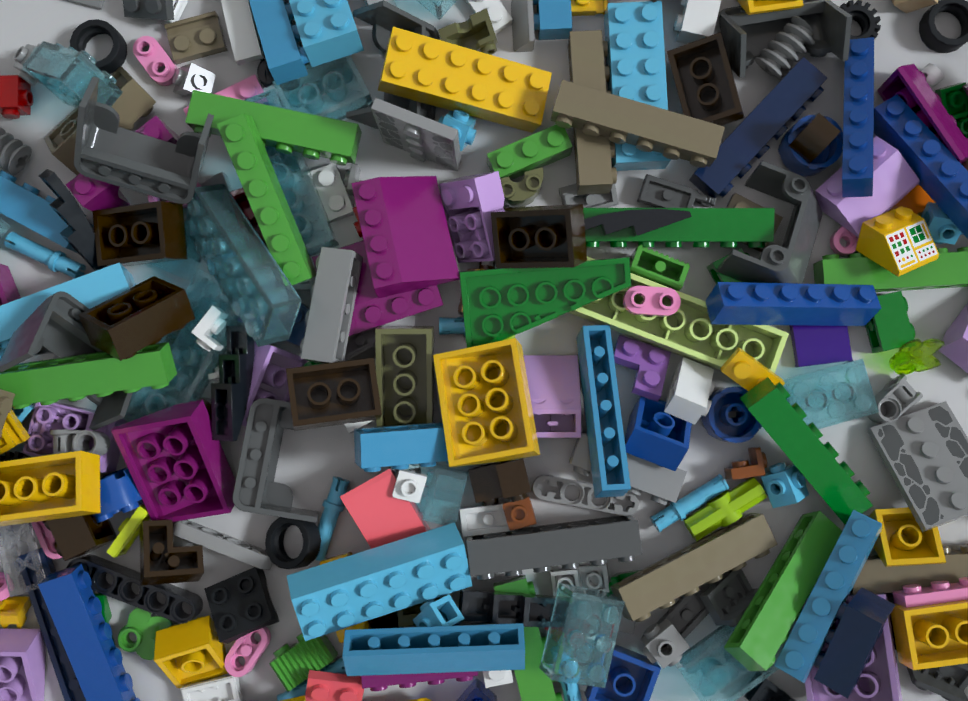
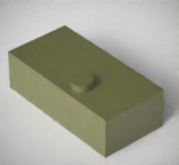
M378 326L375 328L376 377L382 415L380 419L376 420L377 427L434 423V326Z

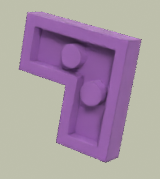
M619 335L613 352L615 363L637 370L631 393L658 402L662 395L671 352Z

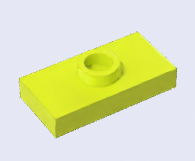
M140 505L131 518L128 517L121 523L118 528L119 535L107 550L109 555L115 558L126 554L139 536L142 522L151 519L145 505Z

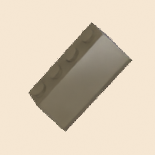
M122 66L114 71L98 87L97 102L114 108L120 117L119 127L131 131L134 128V123L140 117L143 118L149 115L154 108L153 105L156 103ZM77 106L44 140L52 155L74 174L79 175L80 173L74 166L78 118Z

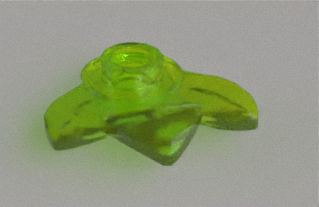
M920 339L908 341L900 347L899 352L890 358V368L899 375H907L914 371L921 372L941 365V362L933 354L943 347L945 343L938 339H927L923 342Z

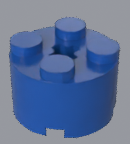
M808 115L803 117L785 133L778 147V152L788 170L803 177L814 176L839 159L843 151V131L838 123L830 117L824 116L841 132L810 164L788 145L815 116Z
M727 387L712 392L708 400L712 401L710 410L706 416L701 415L704 428L710 436L724 442L741 443L753 438L761 429V424L740 399L741 396L748 392L743 387ZM728 412H736V417L729 418Z
M128 467L100 478L101 513L92 514L97 523L113 517L118 512L126 513L144 503Z

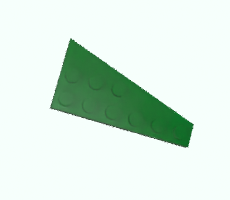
M629 257L587 260L576 267L498 268L460 272L467 348L502 341L595 300L630 287Z

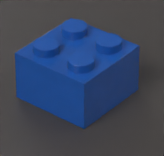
M639 396L628 420L625 435L626 453L676 471L689 449L692 423L665 413V401L658 400L657 402Z
M603 640L584 694L587 701H649L661 667L657 662L652 664L645 655Z

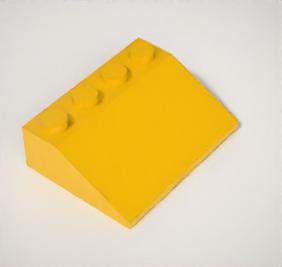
M516 338L433 355L449 467L508 461L540 455L522 345Z

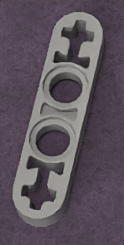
M541 475L534 480L532 485L533 492L539 499L622 516L634 514L639 506L637 496L631 492L625 494L628 495V500L633 502L632 507L627 506L626 510H623V506L613 503V509L608 508L612 497H606L604 504L596 506L591 501V495L594 492L593 484L566 478ZM544 480H548L550 486L557 487V482H562L559 489L560 498H554L556 495L554 491H547L546 495H542L541 490L537 488L538 484H543ZM569 485H575L579 489V496L575 500H568L564 496V490ZM624 495V496H621V497H614V498H615V499L624 500L625 495Z
M189 520L173 523V535L197 545H203L205 548L259 569L270 570L273 563L268 557L266 550Z

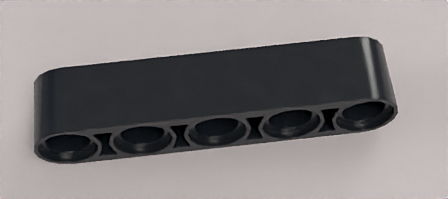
M89 554L73 559L66 567L69 568L84 563L91 577V588L93 591L177 623L189 622L199 615L203 609V601L196 593L172 584L140 586V572L96 555ZM107 572L113 576L114 581L112 585L106 580ZM132 582L139 586V594H135L132 591ZM158 592L165 596V604H161L157 600ZM183 602H187L191 606V614L184 612L182 608Z

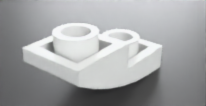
M608 563L596 566H579L573 569H559L550 572L554 596L581 598L583 595L610 593Z

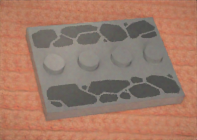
M375 98L371 110L384 143L411 153L410 156L416 160L425 162L427 159L458 171L461 155L457 129Z
M946 401L899 417L895 421L876 425L867 431L922 532L968 516V437Z

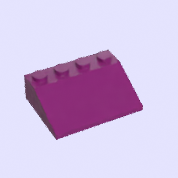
M436 176L377 177L351 183L372 282L378 298L460 280Z
M364 240L337 248L353 250L363 257L349 336L443 305L437 285L378 298L372 282ZM316 255V256H313V257H312L313 262H314L315 269H316V259H317V257H318L319 255Z
M203 399L176 404L112 428L111 432L152 521L172 520V522L231 513L235 505L233 493L236 481L220 441L212 440V421Z

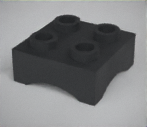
M253 567L204 589L220 643H231L253 631L279 622L277 612L269 595L263 569Z

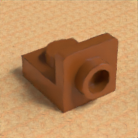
M760 447L748 448L751 464H749L748 460L731 462L732 467L724 468L726 479L736 480L766 475L764 468H767V458L765 453L761 452Z
M526 494V499L503 503V510L510 531L537 524L529 494Z

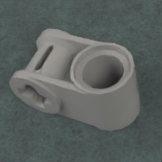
M901 374L888 382L884 389L867 403L866 415L873 422L895 421L923 397L922 393L916 392L906 381V375ZM882 404L886 407L885 416L880 411Z
M50 430V435L53 436L52 454L85 451L103 456L110 448V439L104 432ZM93 437L94 447L90 450L89 441Z

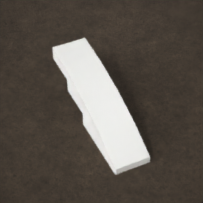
M221 0L235 62L241 65L263 59L259 34L249 0Z

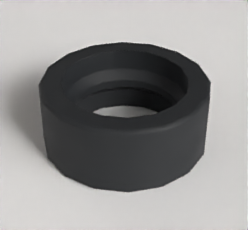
M939 0L938 4L933 5L923 14L919 22V34L929 49L938 53H950L958 50L968 42L967 1ZM939 12H948L959 20L961 35L958 38H947L937 30L935 16Z
M95 19L80 24L73 31L70 39V51L74 59L90 73L109 75L124 64L127 56V44L123 36L111 24ZM98 34L109 35L113 40V47L109 55L100 61H90L85 55V48L89 40Z
M280 517L270 525L266 533L265 546L267 555L271 562L279 568L297 569L308 566L316 559L320 551V532L314 522ZM292 525L299 528L303 537L302 551L294 559L287 555L283 544L284 534L287 528Z

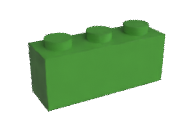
M554 125L487 153V164L491 172L499 171L500 179L509 176L510 180H514L523 176L526 171L547 166L570 156L573 145L566 129Z

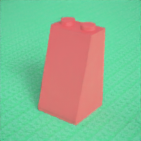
M392 467L340 496L371 549L431 530L416 503L392 496L396 482V469H392Z

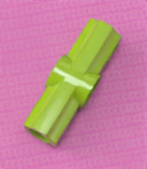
M751 477L730 491H724L708 501L706 506L686 517L683 522L689 533L698 541L717 528L726 527L736 522L743 516V512L766 499L767 496L761 484L755 477Z

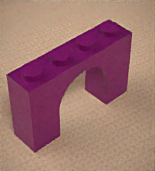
M154 116L135 131L176 145L179 138L157 116ZM82 174L77 175L66 184L82 207L92 212L94 210L130 205L119 190L120 186L92 179Z

